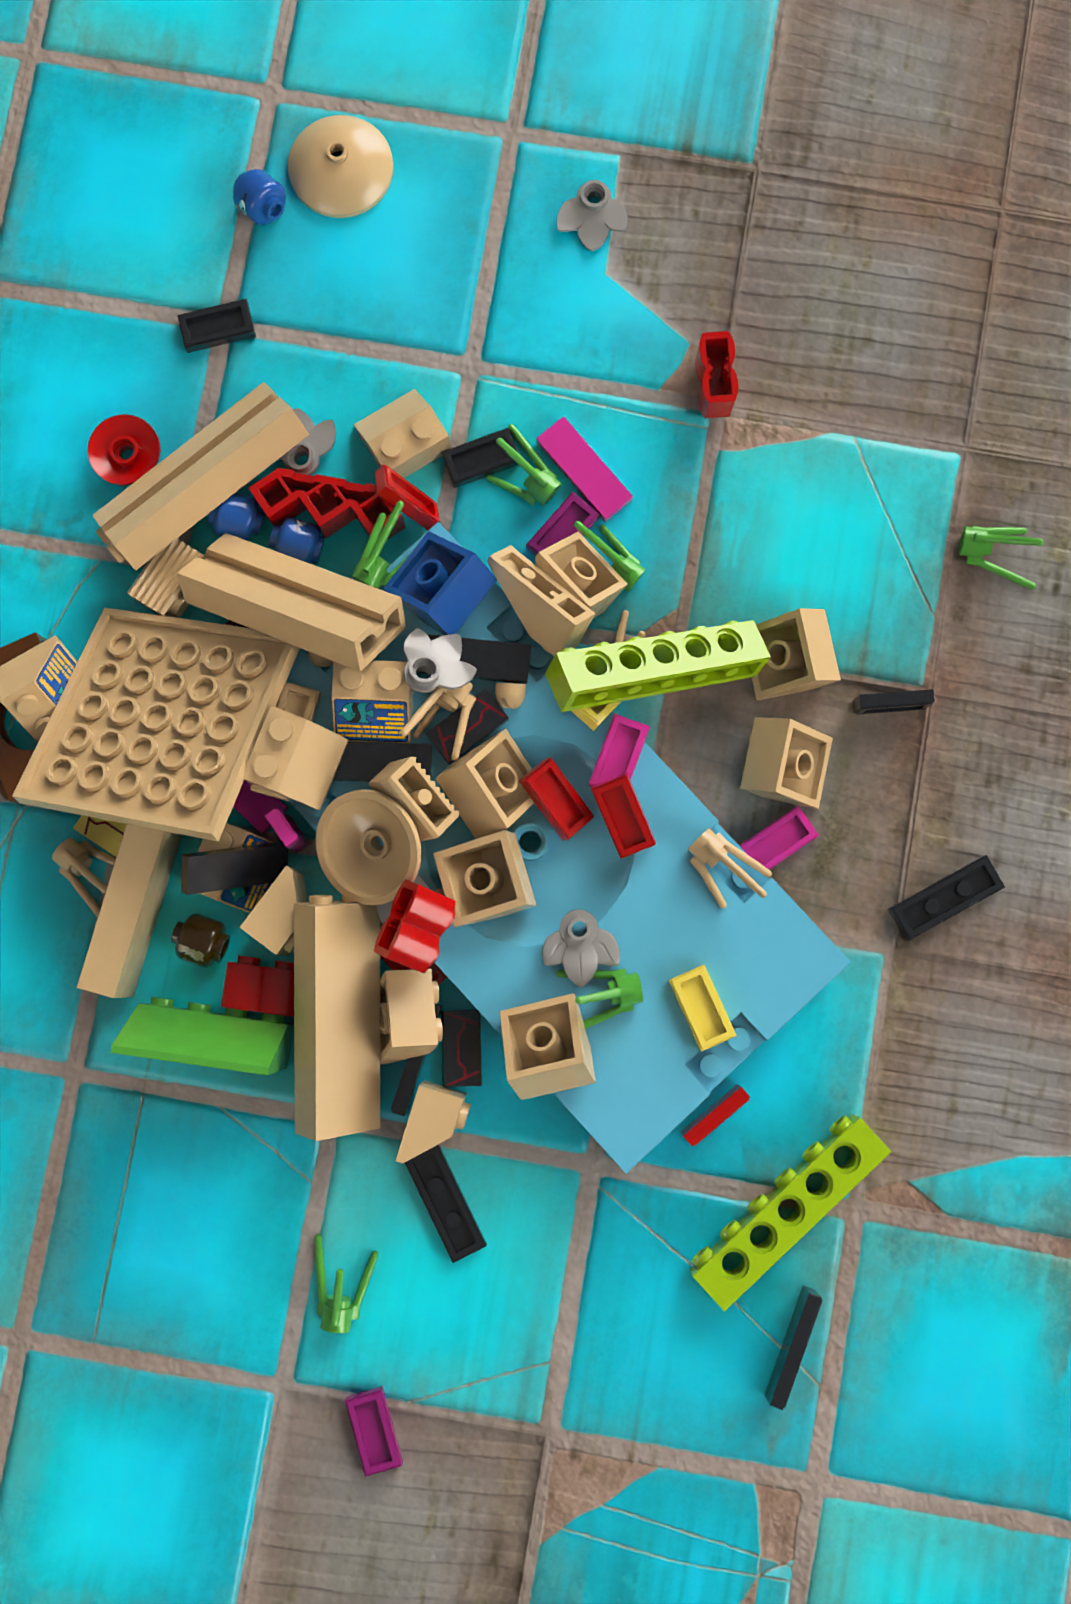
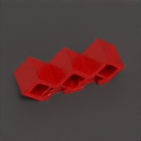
M284 468L276 469L249 487L253 497L273 526L281 527L286 518H295L306 510L326 539L355 519L367 536L370 537L379 514H386V519L382 526L383 529L395 507L377 494V487L374 484L366 483V485L346 482L345 479L318 474L314 476L295 473L294 470ZM401 513L388 539L406 528Z

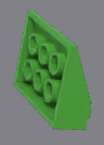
M151 997V1003H138L112 1043L110 1053L270 1075L287 1069L294 1024L284 1022L285 1016L262 1013V1019L247 1017L248 1011L225 1008V1014L210 1012L211 1005L188 1002V1008L173 1006L174 999Z

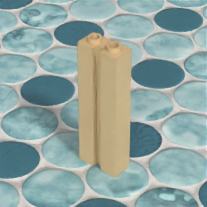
M263 382L94 513L92 516L100 526L95 532L120 564L127 560L136 571L310 434L293 409L281 397L278 398L276 393Z
M228 533L223 534L207 548L205 559L196 557L177 572L186 603L359 672L406 628L401 597Z
M126 824L77 988L111 998L134 997L182 834Z
M310 895L309 902L294 903L295 1134L314 1141L380 1129V955L374 952L375 942L380 932V918L377 914V905L360 904L348 899L344 895H342V900H333L332 895Z

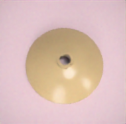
M348 115L328 116L307 126L295 139L288 157V174L293 190L298 198L314 212L332 218L353 217L373 208L388 191L393 177L392 153L385 137L369 122ZM336 151L343 152L341 156H332V154Z
M355 790L333 800L321 815L316 831L318 860L329 882L342 895L360 904L381 905L394 900L398 889L405 879L411 882L415 881L421 862L419 835L408 813L394 799L373 790ZM379 837L382 839L384 847L380 845Z

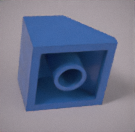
M428 531L383 590L401 597L403 607L426 625L444 635L456 634L459 628L462 627L497 579L474 552Z

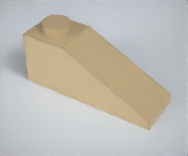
M511 545L490 555L487 563L528 635L553 656L565 648L578 647L596 613Z

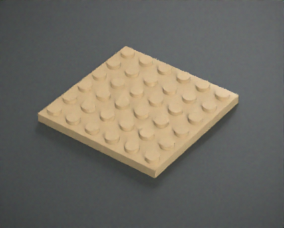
M104 607L12 796L21 804L219 841L245 780L243 775L246 764L270 706H276L300 648L251 628Z

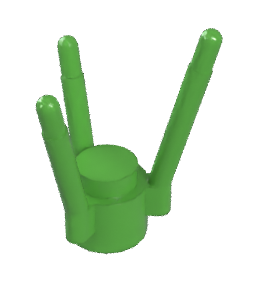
M513 424L508 425L509 431L538 468L534 469L502 438H498L496 440L497 444L529 474L523 483L528 489L525 491L490 474L487 475L486 479L498 487L523 498L531 506L536 501L544 506L558 491L561 483L556 479L558 476L546 466Z
M403 501L396 503L383 529L382 526L386 519V514H379L362 557L354 568L355 571L352 574L354 580L380 589L381 586L385 587L407 559L406 557L389 573L387 569L390 564L379 557L404 507Z
M576 521L574 526L614 562L611 567L628 584L624 590L629 592L646 570L639 565L641 562L630 554L605 525H600L599 529L620 555L614 552L580 521Z
M964 526L958 554L967 556L966 564L979 566L1033 590L1036 588L1034 582L982 559V556H990L993 543L1041 546L1044 541L1040 538L1007 536L1024 535L1027 533L1025 527Z
M625 968L613 971L596 970L592 979H613V981L607 982L608 990L579 996L575 999L578 1005L610 999L611 1005L618 1004L583 1020L585 1029L620 1013L633 1011V1004L643 1003L644 1001L638 973L627 974ZM565 970L557 971L556 975L558 977L568 978Z
M316 1234L314 1240L319 1300L317 1314L322 1316L320 1328L330 1333H348L351 1329V1321L359 1319L360 1306L379 1254L377 1251L371 1253L352 1304H350V1297L342 1295L344 1271L341 1268L336 1271L333 1295H329L327 1300L322 1236Z

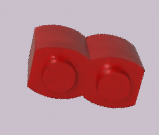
M729 331L702 333L695 358V371L701 383L698 392V406L704 419L730 417L738 395V378L732 367L735 359V343Z
M405 879L395 895L390 916L384 922L377 936L374 952L386 959L425 973L438 958L440 937L454 921L456 901Z
M238 955L237 962L227 963L221 1007L294 1017L293 962L275 960L274 967L260 966L261 958Z

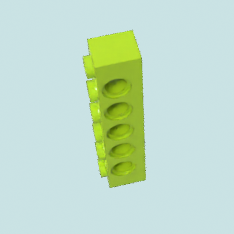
M734 620L726 622L721 626L709 628L698 626L685 632L675 633L674 631H667L654 637L642 638L636 636L624 642L612 644L601 642L592 647L582 649L565 648L555 654L545 674L560 711L566 712L756 677L771 656L754 620L739 623Z
M852 1114L848 1118L846 1115H843L829 1128L832 1134L821 1144L819 1141H816L810 1145L802 1154L804 1160L794 1170L791 1167L785 1169L775 1179L774 1183L777 1186L767 1196L761 1193L754 1198L746 1208L749 1211L746 1216L739 1222L735 1219L729 1222L719 1233L721 1239L711 1249L705 1246L692 1258L693 1266L689 1270L693 1278L724 1312L892 1152L860 1117ZM841 1146H847L850 1150V1159L844 1165H836L833 1159L835 1150ZM814 1172H820L823 1176L822 1186L816 1191H808L806 1188L807 1177ZM785 1199H794L796 1203L795 1212L789 1217H780L778 1214L779 1204ZM759 1225L767 1226L769 1231L767 1239L758 1244L751 1242L750 1233L752 1229ZM729 1252H737L741 1254L739 1266L732 1270L723 1268V1257Z

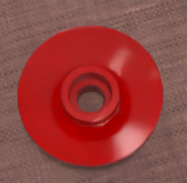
M122 414L104 420L95 428L88 442V459L92 468L103 480L114 485H132L155 467L160 459L161 446L155 430L145 420L134 415ZM133 450V455L130 458L122 459L124 451Z

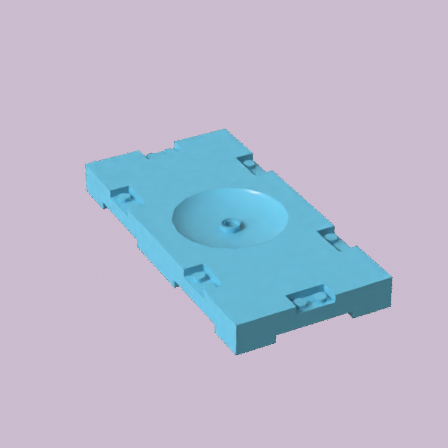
M439 522L429 530V532L461 546ZM426 533L390 564L387 569L389 573L411 554ZM495 582L456 634H459L461 638L531 645L528 683L526 684L525 699L520 707L516 709L501 707L509 717V721L469 751L501 730L507 729L532 769L544 758L551 757L592 812L594 818L569 840L562 841L534 803L505 830L516 833L519 847L521 838L526 834H535L541 840V847L533 853L525 852L520 847L537 906L465 926L454 927L452 923L440 937L439 955L435 964L492 1027L502 1035L500 1011L572 993L577 998L608 990L607 982L613 981V979H591L585 986L578 987L569 978L556 975L558 970H564L563 963L553 966L544 965L542 955L544 942L548 936L560 930L561 920L568 912L576 909L588 911L597 920L598 928L606 930L614 936L620 952L619 965L607 966L598 963L596 970L613 971L625 968L627 974L637 972L642 986L644 1001L643 1003L633 1004V1011L620 1013L585 1029L591 1047L596 1083L554 1092L553 1094L627 1174L711 1095L710 1092L765 1040L768 1041L851 961L772 877H765L729 852L726 855L766 891L767 895L761 898L721 861L713 868L706 863L705 867L727 904L724 909L719 907L700 873L689 862L694 855L688 848L710 828L716 835L720 833L728 842L744 853L745 851L718 824L719 820L645 742L633 772L631 783L654 835L656 845L620 859L591 787L588 786L614 713L619 714L614 709L593 731L573 712L560 711L545 674L554 656L546 652L539 643L528 635L506 594ZM403 607L406 628L373 660L408 662L403 651L404 643L409 634L416 628H420L430 635H445L429 627ZM300 648L286 682L321 692L313 723L334 732L332 712L333 664L328 667L316 666L309 660L308 651ZM416 674L419 678L428 679L430 677L428 674ZM472 679L470 683L473 685L470 695L475 697L487 688L496 700V683L510 682ZM414 690L412 716L433 691L421 693ZM441 707L422 735L415 739L413 738V733L419 726L420 720L412 729L411 743L432 744L425 733L453 712ZM432 744L431 781H435V787H440V793H445L436 777L450 765H448ZM333 781L321 811L293 800H289V803L317 831L321 815L333 800L355 790L373 789L369 782ZM460 815L438 838L429 839L428 841L422 840L420 842L421 862L417 875L425 881L432 891L442 887L433 853L475 840V837ZM379 837V843L382 847H384L383 841ZM577 921L572 925V933L575 936L585 934L587 928L584 922ZM704 964L737 1036L701 1052L668 980ZM610 999L580 1004L579 1009L582 1019L586 1020L618 1004L611 1005Z

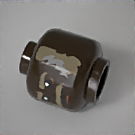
M195 913L190 915L185 922L178 921L173 930L171 942L176 943L175 952L178 958L207 968L214 964V962L220 963L229 946L230 935L226 934V927L222 922Z

